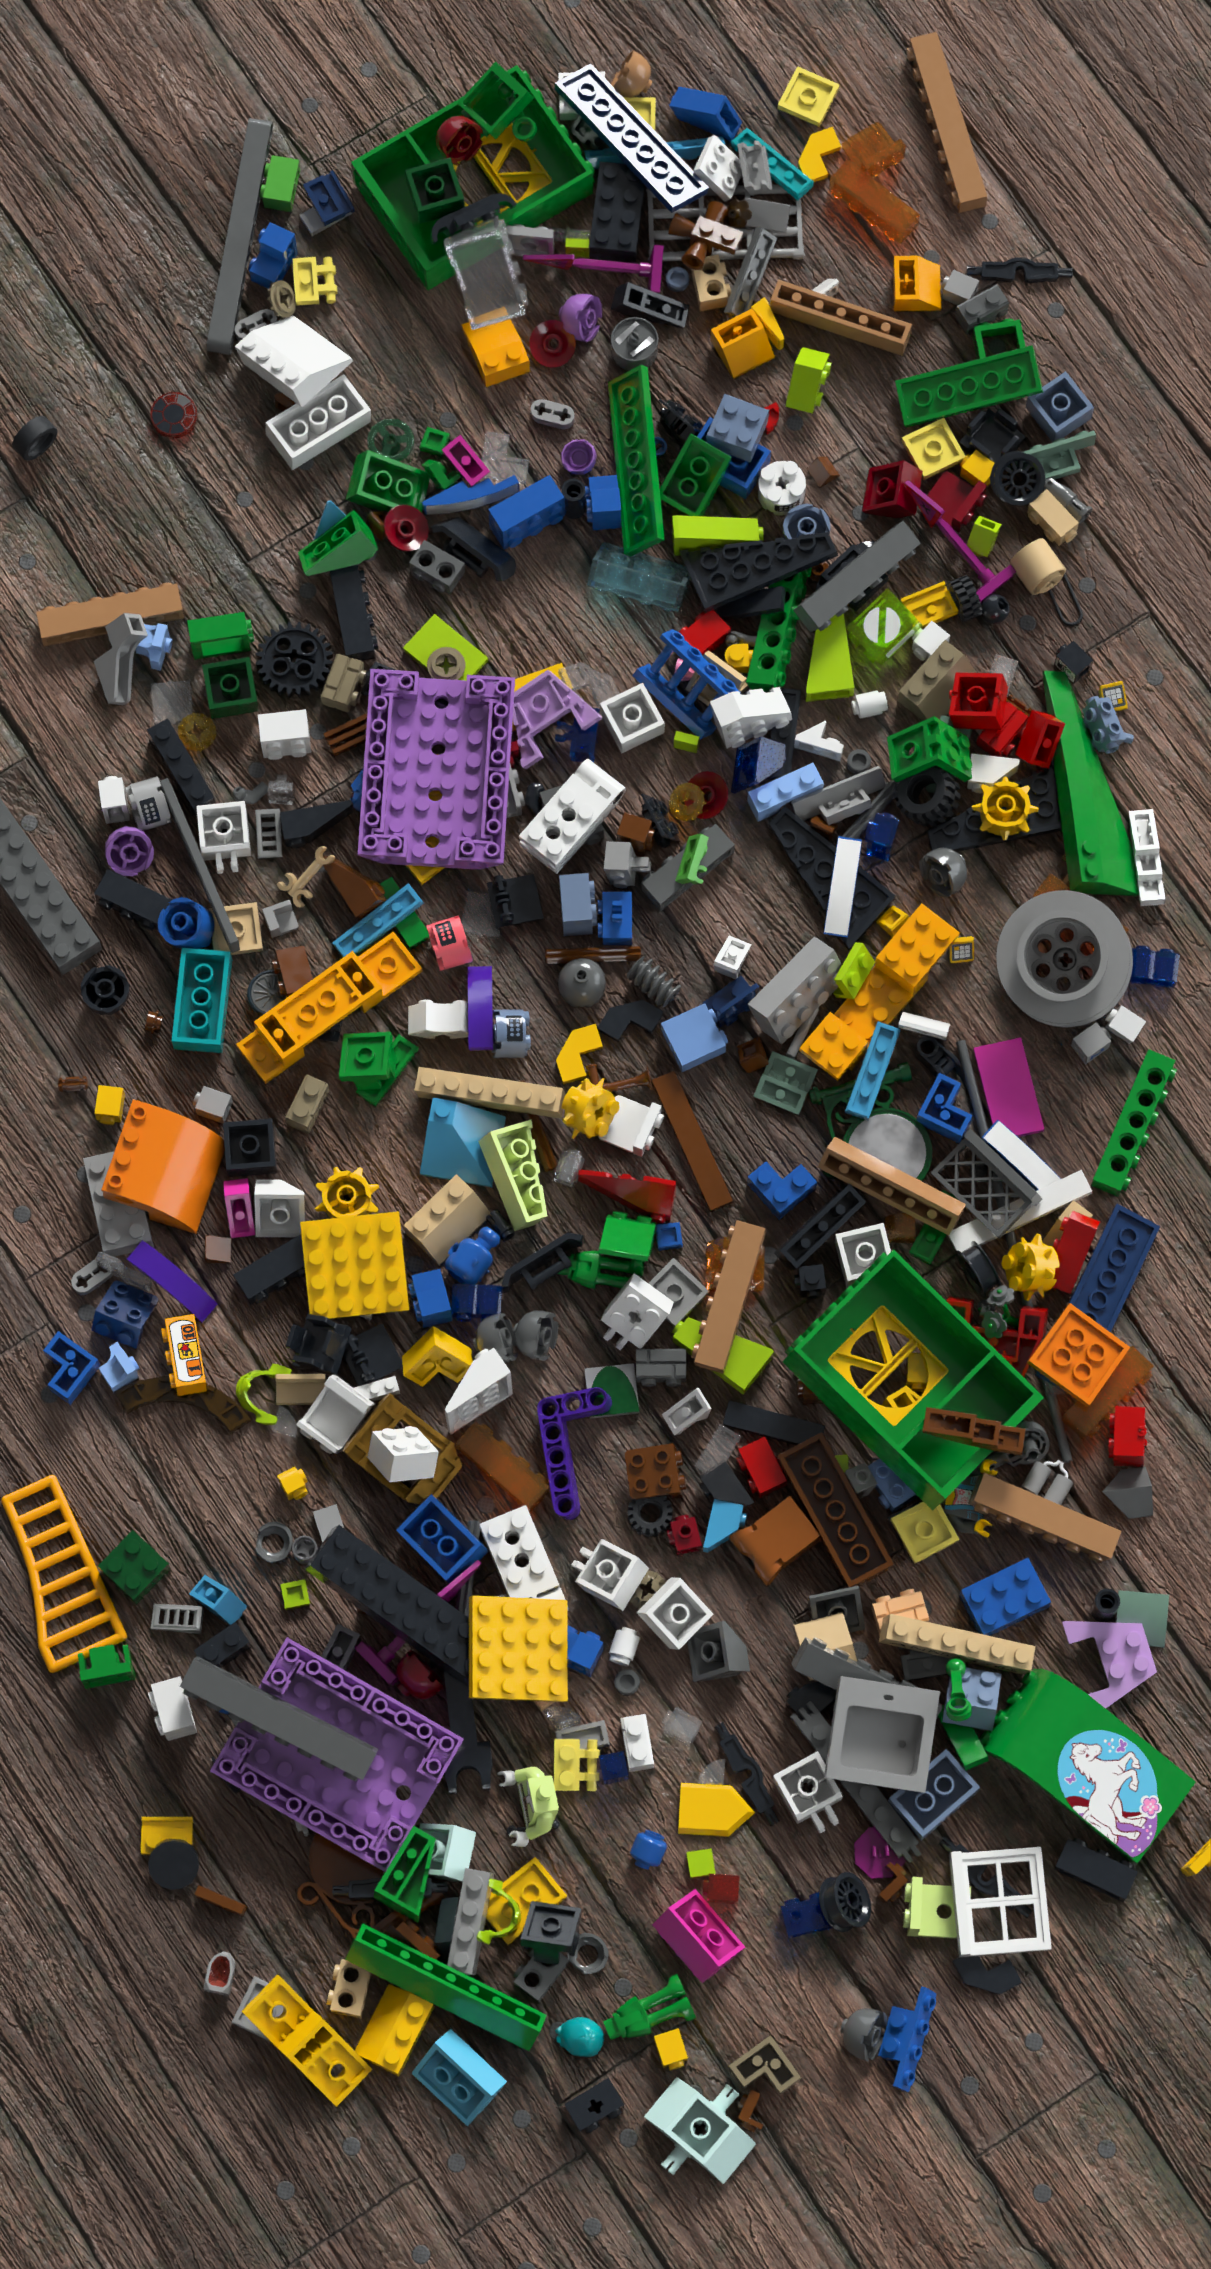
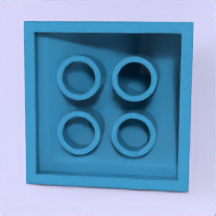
M433 1097L420 1175L451 1180L457 1174L465 1183L492 1188L494 1179L478 1141L489 1132L504 1128L506 1117L457 1101Z

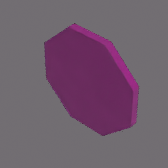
M869 1827L854 1843L855 1864L871 1879L892 1878L893 1875L885 1868L889 1862L893 1865L898 1863L901 1867L906 1863L903 1856L898 1858L874 1827Z

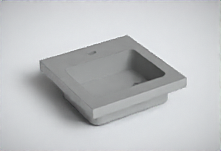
M839 1676L824 1778L925 1793L940 1691ZM884 1695H890L891 1700H885Z

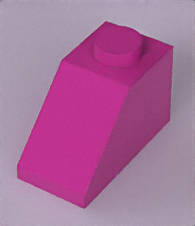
M461 435L442 449L446 458L471 487L490 473L489 469Z
M248 1178L224 1181V1197L231 1238L255 1235Z

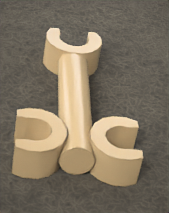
M325 846L319 847L316 850V859L298 880L294 874L286 873L285 876L289 879L288 886L284 882L277 883L280 890L287 891L293 897L294 904L299 908L305 906L301 901L302 894L307 899L313 897L309 890L303 889L304 886L324 864H331L335 860L334 855L328 856L326 860L324 859L323 853L327 849Z

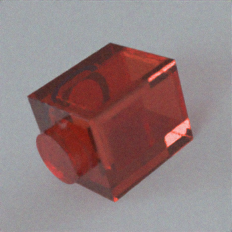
M709 1873V1880H703L702 1895L707 1896V1902L738 1904L740 1876Z

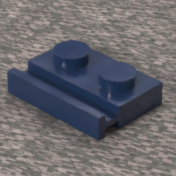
M333 170L325 176H319L303 184V189L324 226L345 217L350 212H355L354 206Z

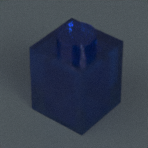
M624 1751L599 1756L604 1785L629 1780Z

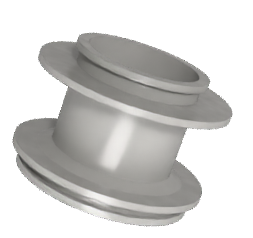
M1063 890L1047 892L1033 897L1011 915L999 937L996 962L998 974L1005 991L1023 1012L1047 1025L1077 1027L1100 1019L1110 1012L1121 1000L1130 982L1133 955L1126 931L1116 915L1105 904L1087 894ZM1066 929L1072 930L1074 932L1073 939L1070 942H1063L1060 938L1062 931ZM1044 940L1050 941L1052 944V948L1048 953H1041L1038 949L1039 944ZM1083 944H1093L1094 952L1088 956L1081 953ZM1065 955H1068L1073 960L1072 963H1068V967H1064L1063 963L1060 962V959H1064ZM1047 965L1050 967V973L1047 977L1041 978L1037 975L1039 966ZM1084 967H1089L1093 971L1092 977L1088 980H1083L1079 976L1080 970ZM1062 978L1069 979L1071 983L1070 988L1066 991H1060L1057 988L1058 981Z

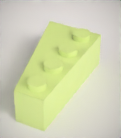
M531 1120L491 1131L478 1141L514 1231L536 1225L547 1217L543 1187L539 1183V1163H536L534 1150H536L535 1139H532L531 1129L533 1128Z

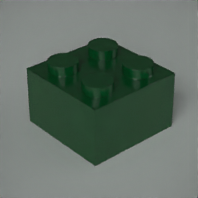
M451 157L405 170L406 183L420 224L442 218L465 207L464 197Z
M250 657L202 665L211 719L259 711Z
M134 1530L98 1565L100 1572L135 1605L171 1570L169 1563Z

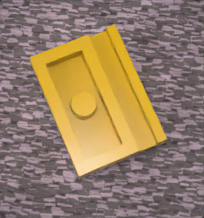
M944 581L900 600L915 632L920 628H925L931 621L938 623L958 614V609Z
M142 1817L141 1855H150L155 1846L165 1839H181L193 1846V1817Z

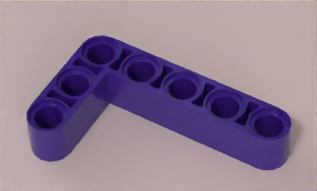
M599 1387L546 1397L537 1406L553 1508L560 1517L566 1520H573L580 1513V1502L566 1421L603 1414L611 1408V1396ZM599 1395H603V1403L599 1406H594V1399ZM575 1400H579V1408L575 1411H570V1404ZM551 1405H555V1413L551 1416H546V1409ZM555 1429H559V1437L555 1440H550V1433ZM559 1453H563V1461L560 1464H554V1457ZM563 1477H567V1485L564 1488L559 1489V1480ZM571 1501V1510L567 1513H563V1504L565 1502Z

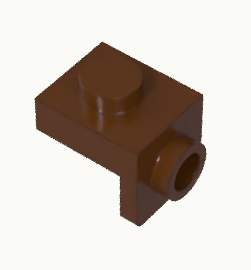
M889 1862L885 1868L895 1879L877 1895L883 1903L888 1900L893 1903L903 1893L900 1888L908 1881L905 1878L907 1875L906 1871L898 1863L893 1865Z
M751 2090L749 2096L743 2095L737 2107L742 2109L738 2117V2121L742 2122L740 2127L752 2133L755 2130L761 2131L763 2128V2124L750 2118L761 2095Z

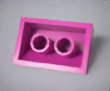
M696 1889L670 1906L652 1924L659 1935L664 1938L701 1983L716 1974L745 1948L742 1942Z

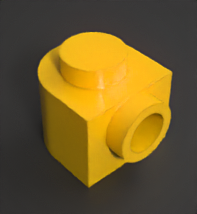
M733 644L725 651L724 662L739 673H748L753 650H748V644Z
M294 1466L277 1475L278 1481L288 1500L293 1498L298 1500L308 1494L305 1486L308 1480L302 1469L297 1470Z

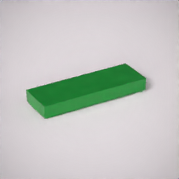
M392 877L380 883L385 891L384 896L386 899H389L400 890ZM415 911L395 926L410 950L430 938L426 927Z
M400 1034L392 1042V1048L397 1056L395 1077L380 1080L382 1084L381 1089L356 1090L357 1095L377 1107L419 1050V1047Z
M942 1189L941 1192L957 1199L953 1194ZM924 1223L908 1255L931 1266L947 1234Z
M942 1705L938 1719L965 1771L989 1761L973 1727L942 1722L944 1705Z

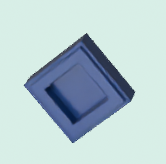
M680 1222L656 1225L658 1251L683 1248Z

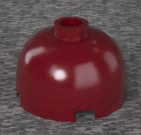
M453 116L447 119L437 131V149L445 159L451 157L452 164L459 165L458 162L462 160L467 162L479 151L482 145L480 136L481 133L483 134V130L476 122L467 117Z
M411 1649L398 1662L396 1676L400 1683L397 1687L406 1697L411 1694L416 1699L431 1698L440 1692L445 1685L442 1684V1680L431 1669L426 1661H420L418 1659L420 1655Z

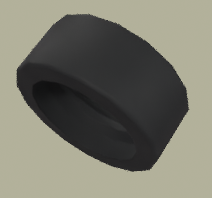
M35 417L17 432L12 446L24 460H34L53 444L58 434L57 428L46 417Z

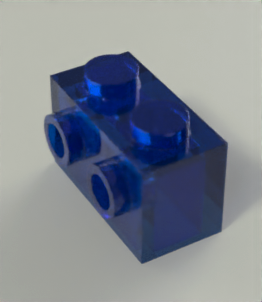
M876 813L874 821L869 820L865 842H868L866 855L885 861L890 860L898 833L899 819H895L896 817L889 813Z
M819 1892L809 1895V1900L800 1902L799 1898L784 1901L785 1905L780 1907L787 1939L832 1929L822 1913L819 1903Z

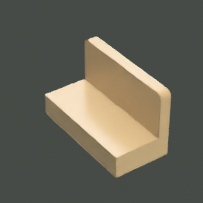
M276 1374V1404L312 1405L326 1386L324 1385L326 1382L325 1374Z

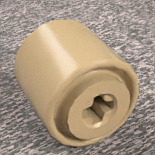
M1043 538L1026 545L1010 560V564L1017 571V576L1032 595L1041 594L1052 589L1061 581L1066 572V568Z

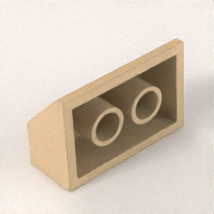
M456 1174L404 1224V1230L440 1266L448 1258V1251L455 1243H460L463 1239L469 1238L487 1221V1215H492L477 1194Z

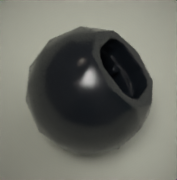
M991 594L981 602V616L986 622L999 624L1008 617L1010 608L1005 597L999 594Z

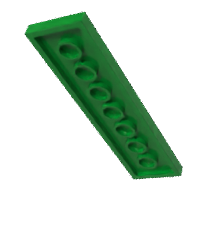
M639 365L608 382L616 473L621 503L624 555L630 557L664 541L648 367Z

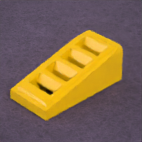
M764 297L751 306V309L754 310L763 325L768 339L778 350H781L784 347V336L768 301Z

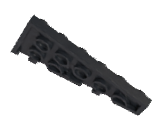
M1054 761L1051 762L1049 768L1038 769L1032 772L1030 776L1015 782L1020 788L1027 785L1030 787L1028 792L1030 805L1038 807V812L1028 814L1027 825L1030 829L1028 833L1020 831L1017 834L1008 836L1007 840H1003L1002 836L989 833L987 830L982 832L980 830L982 825L980 812L972 810V807H970L964 813L955 818L952 817L943 824L928 831L927 835L931 851L938 848H949L959 852L1062 831ZM1002 807V808H1001V809H1003L1004 811H1007V809H1006L1007 807Z

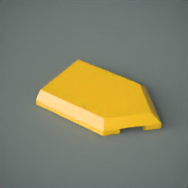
M681 1783L678 1834L729 1837L756 1813L732 1786Z

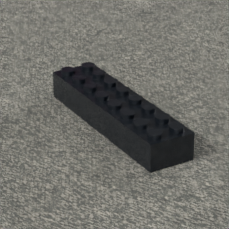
M339 1524L332 1528L304 1570L469 1687V1618Z

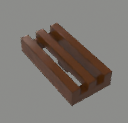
M367 713L323 733L334 757L365 743L366 734L337 748L334 746L366 731ZM365 723L364 725H362V726H360V727H358V728H356V729H353V730H351V731H349V732H347V733H345V734H343V735H341V736H339V737H336V738H334V739L331 740V738H333V737H335V736H337V735H340V734H342V733H344V732H346V731H348V730H350V729H352V728H354V727H357V726H359V725Z
M198 1885L194 1894L200 1900L241 1917L244 1916L247 1909L245 1904Z

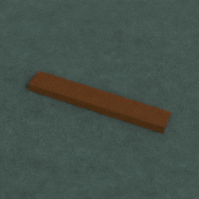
M675 1071L653 1079L652 1084L710 1213L732 1204V1197Z

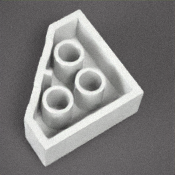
M780 687L772 688L770 693L764 692L763 689L749 690L746 692L747 695H741L739 691L710 701L716 727L726 748H737L743 745L747 739L752 737L760 738L773 727L779 729L789 724V721L792 720V714Z

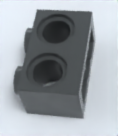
M426 540L423 541L409 562L412 576L420 581L426 580L431 583L435 590L441 593L451 594L465 573V563ZM424 560L432 562L429 566H422L420 563ZM443 572L452 574L449 578H442L440 576Z
M532 1949L529 1954L531 1960L526 1966L521 1964L514 1973L513 1977L516 1978L514 1985L539 2003L570 1962L562 1953H560L558 1965L553 1964L545 1967L540 1962L534 1961V1950ZM530 1974H534L539 1978V1983L535 1987H528L524 1982L525 1978Z

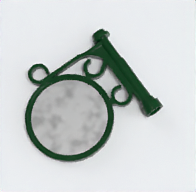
M908 1062L897 1064V1067L885 1072L879 1091H886L890 1099L885 1103H881L876 1099L874 1105L878 1109L871 1111L868 1121L859 1117L856 1119V1116L853 1115L849 1119H843L838 1113H835V1118L841 1124L850 1125L843 1138L844 1142L923 1181L932 1161L930 1137L924 1126L916 1121L915 1117L902 1110L889 1108L893 1102L894 1093L886 1085L893 1084L894 1081H901L902 1083L912 1081ZM857 1079L822 1090H818L817 1086H815L812 1090L808 1091L812 1105H821L822 1100L831 1140L835 1137L831 1124L832 1111L839 1103L848 1105V1099H850ZM821 1170L822 1173H823V1175H824L826 1178H829V1179H836V1178H837V1177H835V1176H833V1175H831V1174H829V1173H827V1172Z

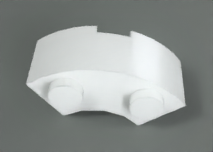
M420 1000L418 1004L408 1006V1034L435 1039V1036L442 1034L450 1036V1039L468 1037V1002L457 1000L452 1004L433 1003L431 1000Z

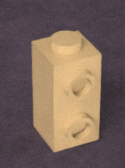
M1047 489L1037 499L1029 503L1027 512L1029 519L1035 525L1039 524L1042 527L1045 536L1051 542L1055 541L1060 546L1063 542L1066 541L1068 543L1075 538L1079 522Z

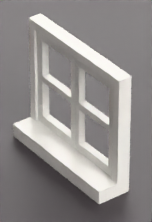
M1041 1847L968 1853L957 1851L949 1854L959 1957L1051 1950ZM1029 1861L1032 1895L1004 1897L1001 1864ZM995 1864L999 1897L970 1899L967 1866ZM1033 1904L1037 1938L1008 1940L1005 1906ZM1000 1907L1003 1940L975 1942L972 1909Z

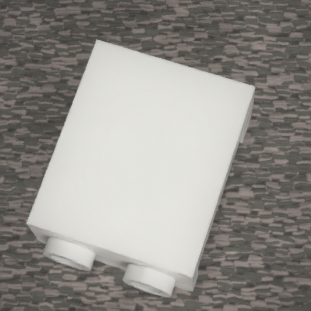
M331 1375L324 1383L326 1386L310 1409L296 1425L301 1428L300 1433L309 1439L315 1438L321 1443L319 1446L329 1454L333 1452L337 1454L343 1450L346 1442L353 1436L374 1406V1403L338 1376Z

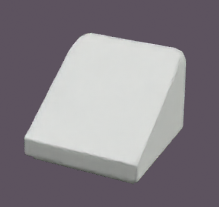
M827 279L812 291L833 297L838 293L839 281L837 279Z

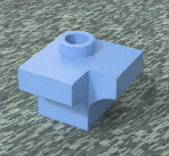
M159 623L154 626L144 624L148 636L138 644L135 651L137 654L145 655L150 659L151 669L161 671L166 652L170 653L173 639L170 638L167 625Z
M118 1342L109 1347L111 1351L110 1359L99 1367L102 1376L113 1393L138 1379L137 1370L140 1369L132 1356L128 1358Z

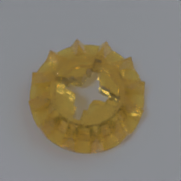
M191 713L180 722L178 736L187 749L202 751L210 747L214 742L216 727L212 719L203 713ZM195 722L199 729L204 730L200 734V741H198L195 734H187L193 731Z
M683 783L677 786L669 800L671 813L681 821L696 820V817L703 813L702 808L706 804L703 796L705 793L701 791L699 786L692 783ZM689 798L693 800L694 803L690 804L688 807L681 803L687 801Z

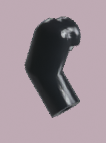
M539 782L531 783L527 787L524 798L525 805L534 818L542 810L538 799L540 792L544 791V786Z

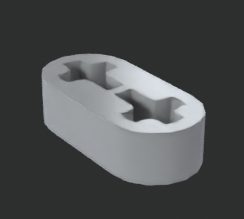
M264 309L240 320L235 326L236 338L241 341L247 336L245 333H242V328H246L251 332L267 325L265 322L263 323V318L266 317L272 324L277 322V317L272 310Z
M543 399L536 400L531 405V417L539 424L559 429H568L574 424V411L567 405ZM541 407L545 408V412L542 413V416L538 415L537 411L540 410ZM563 413L568 414V418L565 421H560V416H563Z
M99 1256L73 1275L71 1284L74 1291L80 1295L91 1293L113 1276L114 1265L108 1257ZM100 1263L103 1265L108 1264L107 1273L104 1274V1272L100 1271L94 1275L99 1270L98 1265ZM90 1276L92 1277L87 1281L88 1286L86 1288L83 1286L77 1287L80 1278L86 1280Z

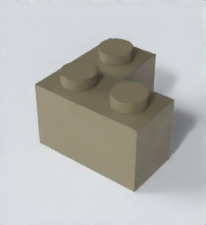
M771 2035L728 2067L743 2090L765 2075L779 2096L801 2079Z

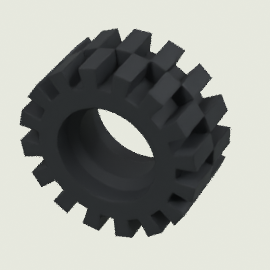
M967 575L947 583V589L958 609V617L962 622L982 615L979 596Z
M666 1495L637 1500L632 1499L631 1503H629L628 1521L631 1524V1528L637 1531V1534H643L648 1538L649 1536L657 1537L658 1534L665 1533L666 1529L670 1527L673 1508ZM646 1505H655L660 1511V1517L655 1522H645L640 1515L641 1509Z

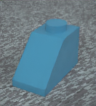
M714 1499L703 1552L708 1553L728 1541V1537L737 1532L739 1527L744 1528L747 1513H742L743 1505Z
M206 1575L201 1578L189 1593L195 1600L229 1625L236 1622L248 1607L231 1590Z

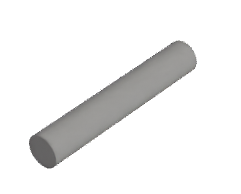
M818 1008L799 1027L786 1053V1056L794 1059L819 1011Z

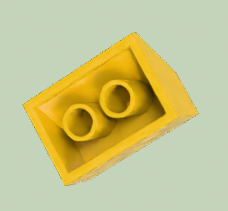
M388 1984L355 2052L361 2058L399 2077L434 2009V2005L408 1991Z

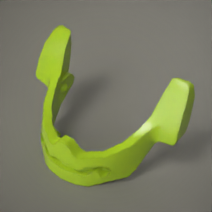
M272 1364L269 1370H253L240 1377L236 1385V1396L242 1408L256 1415V1422L264 1425H275L277 1417L258 1409L251 1403L247 1395V1391L251 1386L250 1381L260 1375L275 1378L276 1374H291L292 1369Z
M489 1879L488 1886L493 1890V1894L508 1900V1905L512 1908L513 1914L510 1925L502 1929V1931L492 1932L491 1930H484L478 1932L477 1940L485 1944H490L493 1937L502 1938L517 1929L521 1921V1912L518 1904L510 1895L503 1891V1882L495 1879Z

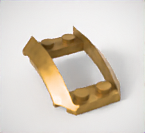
M389 1393L378 1402L377 1408L352 1439L346 1442L343 1452L406 1502L422 1504L431 1494L438 1498L462 1467L460 1458L455 1450V1444L434 1430ZM399 1421L406 1427H417L440 1452L437 1458L434 1478L418 1479L411 1489L400 1481L389 1482L367 1458L372 1431H382L386 1428L394 1429Z

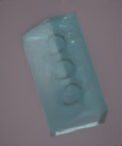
M603 542L593 558L587 585L597 591H609L621 598H633L645 605L653 604L660 606L665 611L678 612L683 604L691 577L684 565L642 553L630 557L624 555V548Z

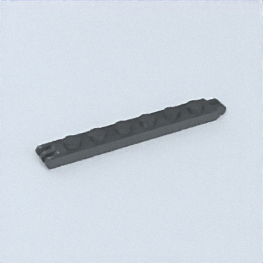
M809 1701L806 1705L812 1713L808 1714L801 1707L798 1712L804 1719L800 1721L795 1713L790 1718L815 1751L819 1752L826 1764L831 1727L814 1704ZM838 1780L898 1858L903 1856L910 1864L913 1859L908 1853L909 1850L916 1857L921 1855L916 1847L919 1843L876 1785Z

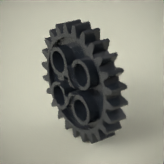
M288 622L286 629L279 624L278 632L270 629L271 637L263 636L266 644H258V648L262 652H256V658L259 661L255 663L256 668L260 669L258 671L259 677H264L263 684L270 683V691L278 688L279 696L284 691H287L288 698H291L293 692H296L298 698H301V691H305L309 696L310 688L316 691L319 690L318 682L326 684L323 676H329L330 670L328 668H331L333 665V661L329 659L333 658V653L329 651L331 649L330 643H325L326 636L318 637L319 629L311 632L310 624L303 629L301 622H298L296 628H293L291 622ZM282 644L290 646L286 651L278 649ZM305 647H312L314 649L311 653L302 652ZM294 657H297V658H298V659L295 660V662H291V661H293V658H294ZM280 666L287 668V670L283 673H277L275 671V669ZM303 669H308L311 671L306 676H302L299 674V672Z

